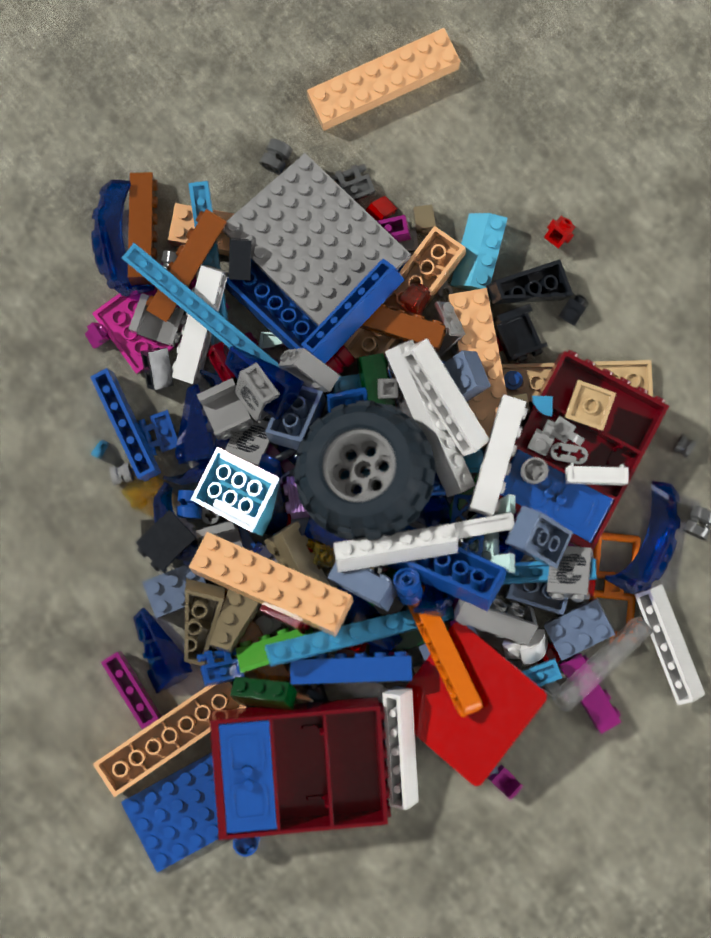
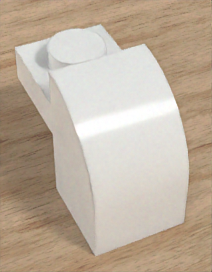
M536 629L528 645L517 644L510 639H504L503 641L505 658L522 659L523 665L541 660L546 654L548 647L545 629Z

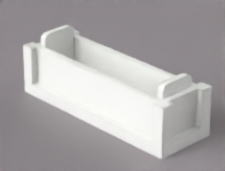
M570 463V466L565 468V484L625 486L628 484V468L624 467V464H621L620 468L574 466V463Z
M512 512L453 524L457 539L463 542L462 538L507 530L511 532L515 523Z

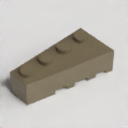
M298 521L281 528L264 540L268 551L274 555L278 561L277 563L330 586L322 568L316 566L317 558L315 554L311 553L306 546L308 543L306 536H301L298 530L301 527Z
M186 578L184 662L204 665L205 661L198 662L197 655L209 650L210 641L224 601L225 588Z
M228 589L210 641L211 647L232 654L262 604Z

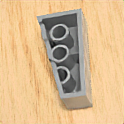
M497 598L494 599L488 612L459 599L454 609L455 621L458 623L473 626L482 632L493 633L499 638L510 639L517 644L528 645L538 627L533 606L526 605L525 608L519 607V603L511 602L508 605Z

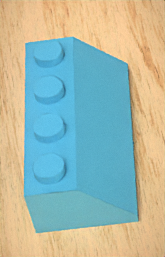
M469 213L461 243L466 248V255L455 268L450 286L471 291L486 288L491 283L507 217L492 213Z

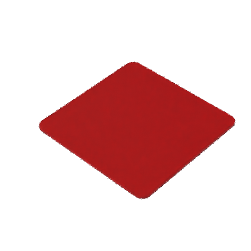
M455 622L449 628L448 633L481 700L482 709L465 717L459 715L431 655H429L406 688H412L415 735L473 786H480L547 700V694L466 625Z

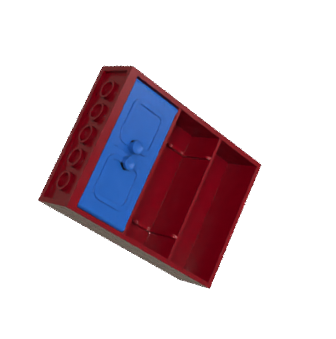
M568 350V352L563 351L559 354L537 395L553 396L552 416L543 415L536 409L534 404L530 408V413L527 414L521 425V435L515 439L514 445H517L514 457H510L511 470L509 475L504 477L503 482L506 483L504 493L499 495L498 500L508 494L515 495V513L519 514L522 506L542 512L573 532L569 540L570 543L578 547L592 548L593 551L662 422L669 405L665 404V399L659 396L654 398L648 395L649 391L639 386L635 388L630 385L631 382L622 377L618 379L613 376L614 373L605 368L601 370L595 367L596 363L589 359L584 361L578 358L579 354ZM577 380L615 392L616 395L603 431L566 419L576 426L573 432L585 439L581 447L585 448L588 452L587 460L582 464H574V466L620 468V465L624 464V467L628 468V484L625 486L565 484V468L570 466V463L554 460L550 456V449L546 456L528 448V444L536 429L542 431L548 419L556 422L559 416L565 417ZM555 437V439H554L552 445H553V444H556V443H564V442L560 441L559 439H557V438ZM568 439L565 443L579 446L570 439ZM558 446V449H554L557 457L561 454L567 455V451H562L561 446ZM578 450L577 453H570V456H575L577 461L584 457L580 453L581 450ZM530 458H541L548 466L547 477L538 484L526 483L521 477V466Z
M377 697L294 704L293 710L250 707L211 711L210 731L219 840L388 825V818H391V807L386 798H390V790L385 779L389 778L388 766H386V761H384V759H387V748L385 747V742L382 741V739H386V731L383 722H381V720L385 719L384 707H382V703L378 702Z

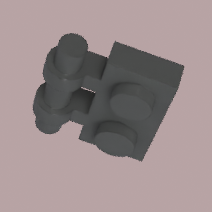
M364 163L358 166L355 164L350 169L342 172L339 170L330 176L335 182L338 181L339 186L355 201L375 194L369 174L364 176L360 174L366 171ZM354 175L355 179L345 182V178Z

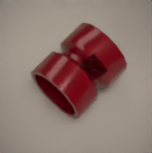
M343 344L325 365L340 375L343 371V366L349 367L357 360Z

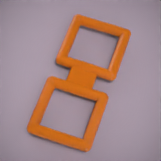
M603 532L593 550V558L596 559L597 578L604 579L603 590H595L594 597H589V601L596 597L628 601L625 632L615 631V635L610 638L631 640L633 637L636 597L632 593H624L625 581L635 582L638 579L641 538L635 535ZM602 540L633 543L630 574L599 571Z

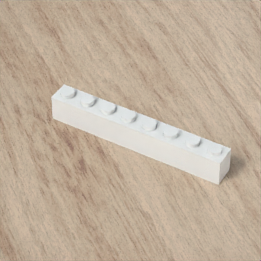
M410 340L385 351V354L414 421L423 430L430 443L437 475L446 490L447 497L474 487L475 483L463 455L401 357L402 353L415 345L414 341Z

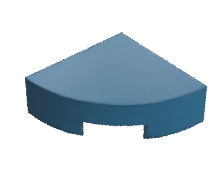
M532 396L536 409L543 415L552 416L553 396Z
M101 440L93 449L91 455L101 459L109 446V442Z

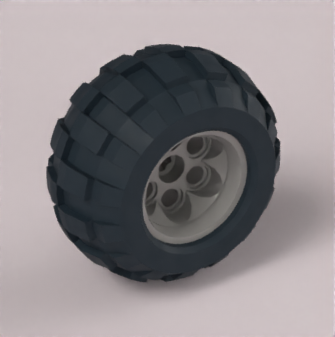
M365 400L349 405L342 404L331 409V412L322 419L318 418L309 427L310 431L305 439L301 440L296 453L298 457L294 467V481L297 485L302 506L319 526L337 537L348 540L361 538L377 540L383 538V535L391 536L398 533L409 524L411 525L421 515L420 512L426 503L429 502L433 492L436 466L430 443L423 430L412 418L392 405ZM375 448L376 454L373 457H368V450ZM352 452H356L357 456L355 460L349 461L348 455ZM388 463L389 469L386 472H381L380 466ZM366 468L371 471L368 477L362 474V471ZM344 471H349V477L342 480L341 474ZM376 482H382V488L379 491L373 490V485ZM362 486V492L354 495V488Z

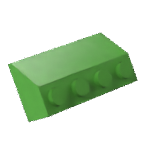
M311 626L304 634L299 633L296 629L289 631L288 628L277 631L278 635L270 637L267 634L258 637L259 641L251 643V640L239 643L240 647L236 648L240 672L243 673L269 664L265 650L266 645L315 633L314 628Z

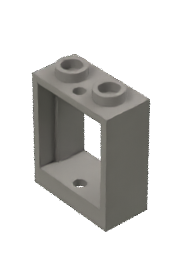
M305 348L286 350L281 355V362L278 365L305 387L323 392H330L340 376Z

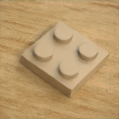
M577 380L564 418L603 431L616 393Z

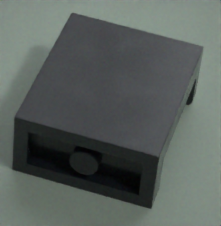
M530 304L500 314L493 319L496 335L509 363L513 361L520 363L528 359L527 356L531 354L533 357L544 353L543 349L548 346L547 342L541 343L530 319L529 313L533 311Z
M169 510L135 543L139 547L137 551L144 558L146 556L152 561L150 565L157 572L161 570L165 573L167 571L166 568L191 544L194 546L199 540Z

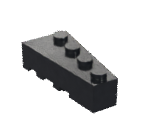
M560 259L495 280L486 286L492 304L561 301L573 296Z

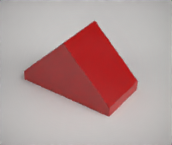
M383 196L373 201L365 211L376 221L388 219L398 209L386 196Z

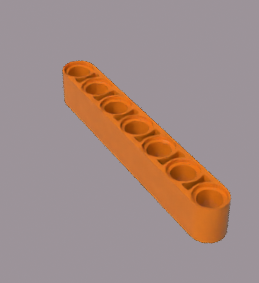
M421 584L423 589L422 599L416 604L407 606L457 712L461 717L468 716L482 709L481 700L425 585Z

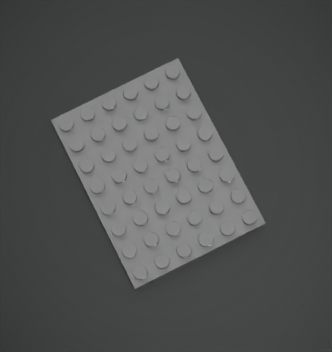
M306 153L229 218L223 229V232L229 238L251 240V260L318 326L383 258L395 266L397 270L411 258V254Z

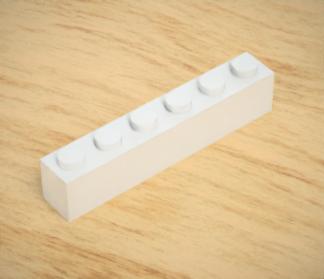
M201 265L196 273L197 282L192 291L217 312H219L229 272L209 265ZM186 312L187 321L182 327L181 334L183 336L177 346L178 355L172 365V377L190 384H196L200 382L212 333Z
M429 340L420 341L401 354L402 359L463 456L469 455L485 445L490 439Z
M503 395L500 399L489 437L490 440L485 450L468 508L469 511L489 517L493 516L494 512L498 513L501 504L498 498L500 494L504 493L506 483L503 482L504 477L509 475L512 466L509 460L511 456L514 457L517 445H514L515 439L521 435L522 427L520 422L521 419H525L528 408H525L526 401Z
M454 524L398 532L391 536L383 535V538L377 540L361 538L333 543L338 573L458 553V539Z
M656 585L634 594L677 705L694 702L705 695V692L663 585Z
M394 686L383 693L385 742L389 774L388 786L390 790L389 805L392 808L408 810L419 802L412 688Z

